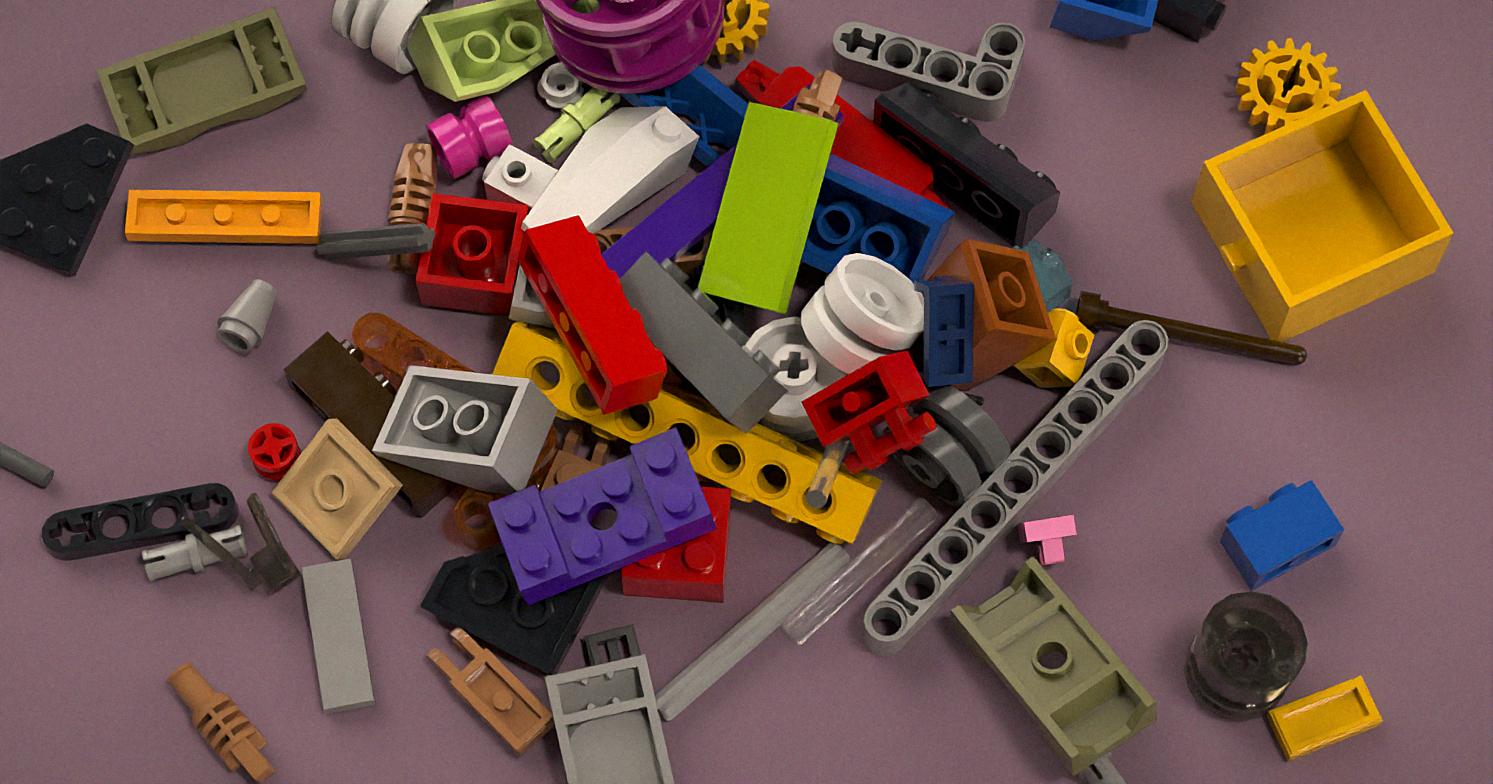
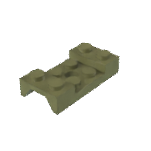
M1034 557L1024 562L1009 587L980 606L958 605L951 610L953 629L982 665L988 663L1042 729L1043 740L1073 776L1157 720L1156 701ZM1050 651L1060 652L1067 658L1065 664L1057 669L1044 668L1039 664L1038 660L1043 654Z

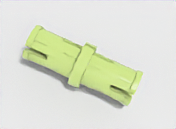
M592 87L574 105L569 103L560 110L561 117L532 141L535 149L539 150L543 147L545 150L540 155L548 162L554 163L580 136L583 137L589 127L621 101L619 94H609L608 91Z

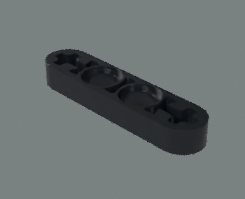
M208 483L63 510L52 514L45 521L42 527V538L49 552L55 558L63 561H72L186 539L185 535L196 533L197 537L227 530L235 523L239 508L232 491L228 487L219 483ZM219 498L220 503L225 506L219 509L218 517L211 518L205 509L210 508L211 499ZM188 502H191L194 511H197L192 512L196 520L193 523H189L190 517L184 505ZM163 506H172L179 511V518L176 523L166 529L155 527L152 524V516L155 511ZM114 515L127 517L129 519V528L125 534L117 538H110L103 534V525L107 519ZM87 521H92L91 527L97 538L96 541L91 542L86 533L89 531L86 525ZM71 526L74 533L80 534L71 536V544L63 546L56 537L62 535L63 527Z

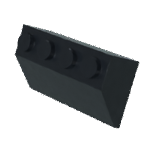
M907 82L881 93L875 99L873 122L932 167L933 188L1017 250L1023 251L1056 213L1060 191L1056 189L1054 182L1048 176L1039 171L1032 172L1018 161L1017 156L1008 147L1002 144L995 145L981 135L980 130L972 121L962 116L958 118L943 107L940 99L932 92L925 89L920 91L914 85Z

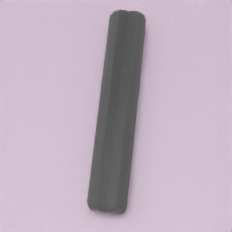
M425 223L324 231L319 235V244L316 245V250L318 254H324L328 260L428 252L433 248L432 240L436 235L434 229H428Z

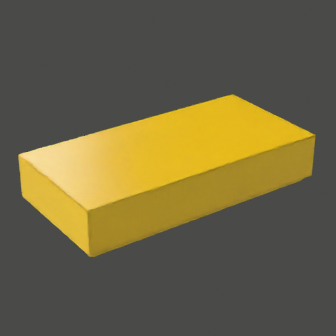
M1362 676L1270 710L1266 715L1287 762L1376 728L1383 722Z

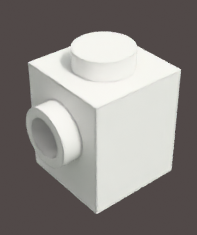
M509 144L500 158L495 156L491 159L484 171L483 181L487 200L529 205V211H531L558 170Z

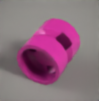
M487 95L461 107V117L459 118L448 113L425 125L439 160L453 180L476 169L480 157L491 161L495 156L500 157L509 144L513 146L510 134L500 113Z

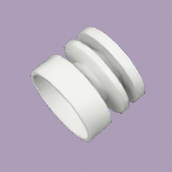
M336 0L331 23L335 32L347 39H351L352 43L363 49L371 47L375 58L397 72L406 74L417 68L407 45L420 18L426 15L454 10L456 0Z

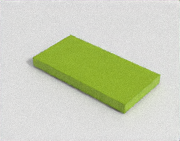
M753 102L748 103L698 285L702 292L786 314L838 127L837 122Z

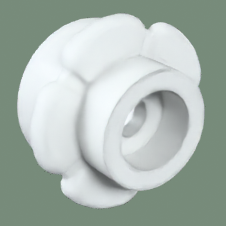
M557 63L549 66L544 71L542 79L538 82V93L541 98L546 99V103L549 106L562 109L569 103L574 105L583 96L584 89L581 87L583 82L573 76L562 63ZM563 84L566 88L560 91L557 89L558 85Z

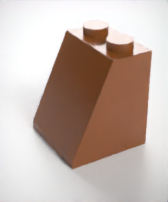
M967 238L959 243L927 280L934 282V276L947 275L974 283L973 382L952 384L951 386L956 389L969 391L1057 340L1027 251Z

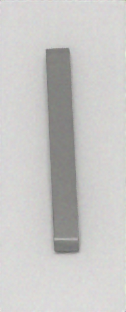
M1142 320L1132 324L869 605L865 612L862 634L864 644L869 651L878 656L887 657L895 655L902 650L1014 529L1017 523L1027 515L1158 373L1168 348V336L1161 325L1149 320ZM1146 344L1155 353L1149 356L1140 355L1132 346ZM1113 377L1120 380L1124 387L1117 390L1109 389L1103 385L1101 380ZM1074 411H1083L1089 414L1093 421L1087 424H1079L1073 421L1069 414ZM1043 445H1052L1059 450L1061 455L1053 459L1045 458L1037 451V448ZM1018 479L1025 482L1029 490L1020 494L1013 493L1007 489L1004 483L1008 480ZM978 514H988L996 520L997 525L988 529L980 528L972 521V518ZM949 548L956 549L962 553L965 559L957 564H949L942 560L939 553ZM913 584H923L930 589L932 595L927 599L918 600L910 597L906 589ZM882 619L891 620L899 627V631L890 636L880 635L874 630L873 624Z

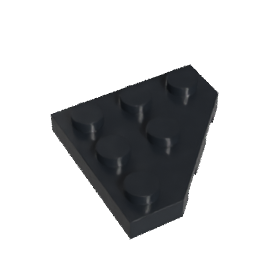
M86 123L0 159V244L76 276L134 144L129 140Z
M591 525V527H593L594 529H596V530H601V529H599V528H597V527ZM501 543L492 546V549L445 561L420 607L551 676L558 673L610 573L528 605L520 592L504 546Z

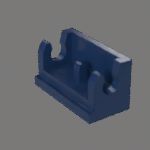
M947 275L934 276V282L914 279V290L924 293L923 368L916 367L924 385L932 387L972 383L974 283Z

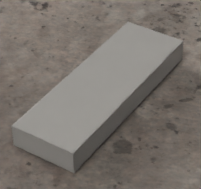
M351 558L301 567L325 714L376 705Z

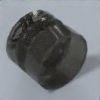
M1254 591L1228 595L1213 605L1186 650L1184 674L1188 689L1202 707L1220 718L1240 722L1262 717L1278 705L1305 664L1308 642L1302 622L1288 605L1272 595ZM1237 659L1244 662L1243 670L1236 668Z

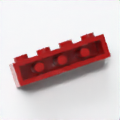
M579 215L526 229L517 260L603 415L657 399L667 374L665 357L659 348H654L645 332L641 314L637 309H632L623 293L618 274L614 270L609 269L602 257L597 237L592 232H588Z

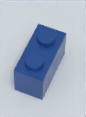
M1312 480L1299 487H1296L1294 483L1287 484L1275 491L1269 497L1270 502L1256 510L1251 505L1244 507L1227 519L1228 525L1225 528L1220 543L1251 591L1331 549L1338 543L1344 528Z

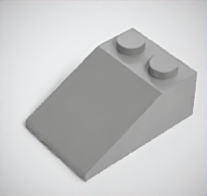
M410 365L372 451L379 457L480 491L510 495L525 489L558 409L531 379Z

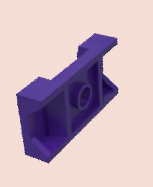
M677 428L629 446L632 455L539 492L536 486L533 485L488 503L518 587L528 605L717 529ZM609 509L618 514L615 524L607 530H596L591 527L593 517L601 510Z

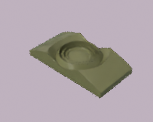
M275 7L96 70L121 138L129 140L134 144L131 154L185 145L215 126L229 121L259 118L307 90L305 80Z

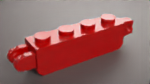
M753 60L736 77V88L749 102L781 108L800 93L801 88H806L809 84L813 83L815 77L801 66L787 67L779 74ZM836 95L834 103L840 106L839 111L844 115V120L837 127L830 153L949 209V206H946V202L942 203V199L932 192V167L843 98Z

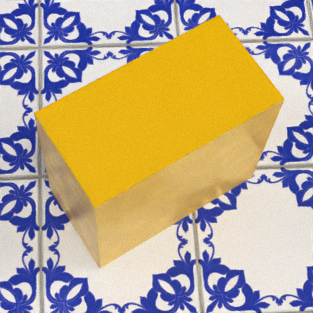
M1366 90L1204 161L1191 202L1271 340L1280 342L1291 339L1435 273L1454 234Z

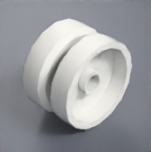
M861 253L845 255L826 278L825 285L820 287L801 311V325L807 339L818 353L837 369L850 374L880 356L902 352L911 347L924 330V297L922 293L914 290L912 281L894 266L874 256Z
M789 317L773 320L756 330L745 346L753 354L760 349L781 369L775 377L788 391L759 420L758 424L798 442L811 440L818 437L801 401L848 374L837 369L818 353L806 337L801 325V318Z

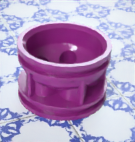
M536 0L543 14L544 25L550 43L562 65L577 79L592 87L623 94L657 90L681 80L695 70L714 48L722 30L725 12L724 0H596L601 6L593 13H579L570 9L579 0Z

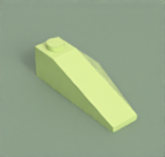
M495 0L422 16L407 45L424 85L455 102L498 92L556 55L544 25L543 14L536 0ZM579 0L570 9L579 13H593L600 6L596 0Z

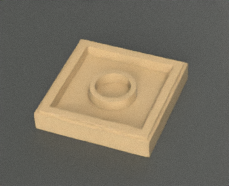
M335 418L328 419L271 493L336 560L347 558L403 484Z

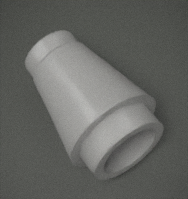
M253 280L249 287L244 290L218 319L219 329L216 334L222 344L235 352L243 354L250 353L253 347L261 345L274 301L278 295L272 285L262 280Z

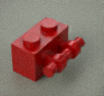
M908 350L880 356L801 401L823 447L851 440L856 451L845 457V464L853 474L865 468L870 470L878 468L887 462L889 455L902 448L910 450L923 442V436L936 429L935 420L928 412L913 419L906 410L908 407L930 396ZM886 420L891 431L880 438L874 437L871 428Z

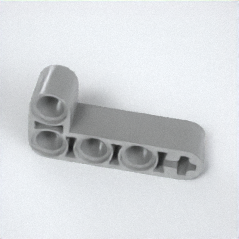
M852 21L844 23L834 33L832 66L837 75L843 79L884 92L909 82L920 91L925 89L932 92L940 99L943 107L950 112L990 122L1003 116L1007 110L1021 70L1025 37L1023 32L1011 23L1001 22L994 24L986 30L977 55L974 57L865 23ZM999 48L1006 49L1012 54L1001 56L994 53L993 50ZM874 55L878 56V61H874ZM901 61L908 66L898 69L890 66L889 63ZM937 75H947L953 80L939 82L934 77ZM984 88H990L995 90L998 94L994 96H985L981 94L979 90Z

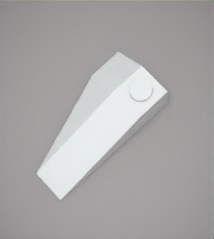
M666 106L619 108L588 128L524 219L521 229L525 231L529 228L579 215L588 232L596 233L684 175L699 136Z

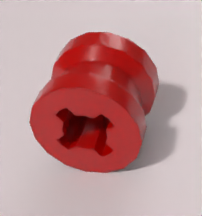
M277 423L265 424L259 427L250 436L248 442V454L256 472L264 480L273 483H279L301 455V450L293 432L285 425Z

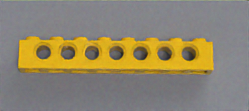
M521 321L512 324L492 375L531 379L558 409L557 417L566 420H573L576 417L592 425V432L608 440L617 441L620 437L636 444L673 429L676 423H685L695 433V443L691 445L683 443L698 481L707 482L708 479H711L731 489V496L738 500L751 503L755 499L772 507L771 513L784 521L798 523L801 520L817 528L816 533L820 537L832 543L843 544L844 541L851 544L854 543L883 481L863 471L853 474L848 470L844 462L758 423L746 434L729 422L708 400L664 380L657 399L641 403L649 410V424L636 422L630 415L629 407L603 415L598 404L592 402L585 393L586 383L558 332L545 326ZM542 361H549L556 365L560 372L559 383H550L544 379L540 369ZM720 444L735 446L741 455L740 464L730 465L724 462L719 455ZM773 464L782 468L786 474V484L777 486L768 482L764 475V466ZM814 485L825 487L832 496V504L829 506L815 504L809 496V487Z

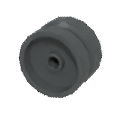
M951 385L925 386L930 396L912 405L913 413L908 412V414L914 419L928 412L935 420L936 429L923 436V442L910 450L902 448L891 455L910 478L929 494L943 503L954 507H961L980 487L981 479L979 475H991L1010 455L1011 449L998 425L966 394ZM889 425L883 430V435L891 431Z

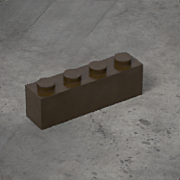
M327 331L283 369L290 388L324 422L328 419L337 418L403 484L397 495L420 518L424 517L453 491L459 483L379 457L372 451L395 400L394 395L397 394V391L383 374L377 371L372 375L361 365L364 361L362 355L348 340L344 339L339 343Z

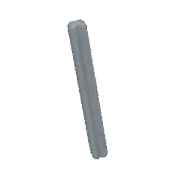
M829 543L655 695V700L660 716L667 721L675 718L843 571L850 562L847 552L839 544Z

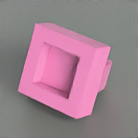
M1074 515L1017 523L1020 543L1036 542L1040 565L1065 562L1062 537L1077 535Z

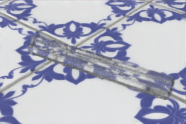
M917 498L782 622L781 630L785 636L796 645L802 644L935 522L937 513L932 505L923 498Z

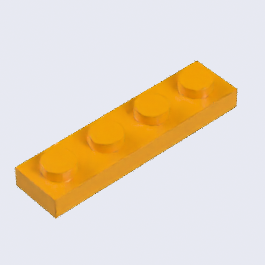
M129 190L125 235L128 241L319 244L323 199L320 192Z

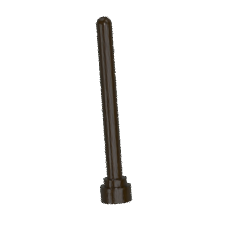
M1082 290L1080 292L1075 314L1078 316L1079 322L1091 332H1093L1094 328L1104 329L1105 325L1128 329L1135 322L1149 320L1161 325L1170 339L1300 365L1307 359L1305 348L1299 345L1109 306V301L1100 299L1101 294Z

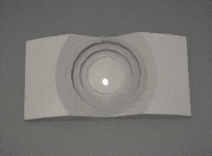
M645 654L545 677L568 784H674Z

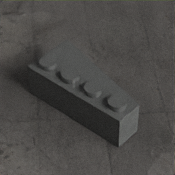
M645 252L620 278L626 299L632 309H637L641 314L645 332L650 341L662 351L663 355L729 422L747 434L788 391L775 377L781 369L760 349L753 354L744 345L750 338L729 318L723 323L715 314L719 307L698 287L693 291L685 283L689 277L673 261L667 257L660 263L649 253Z

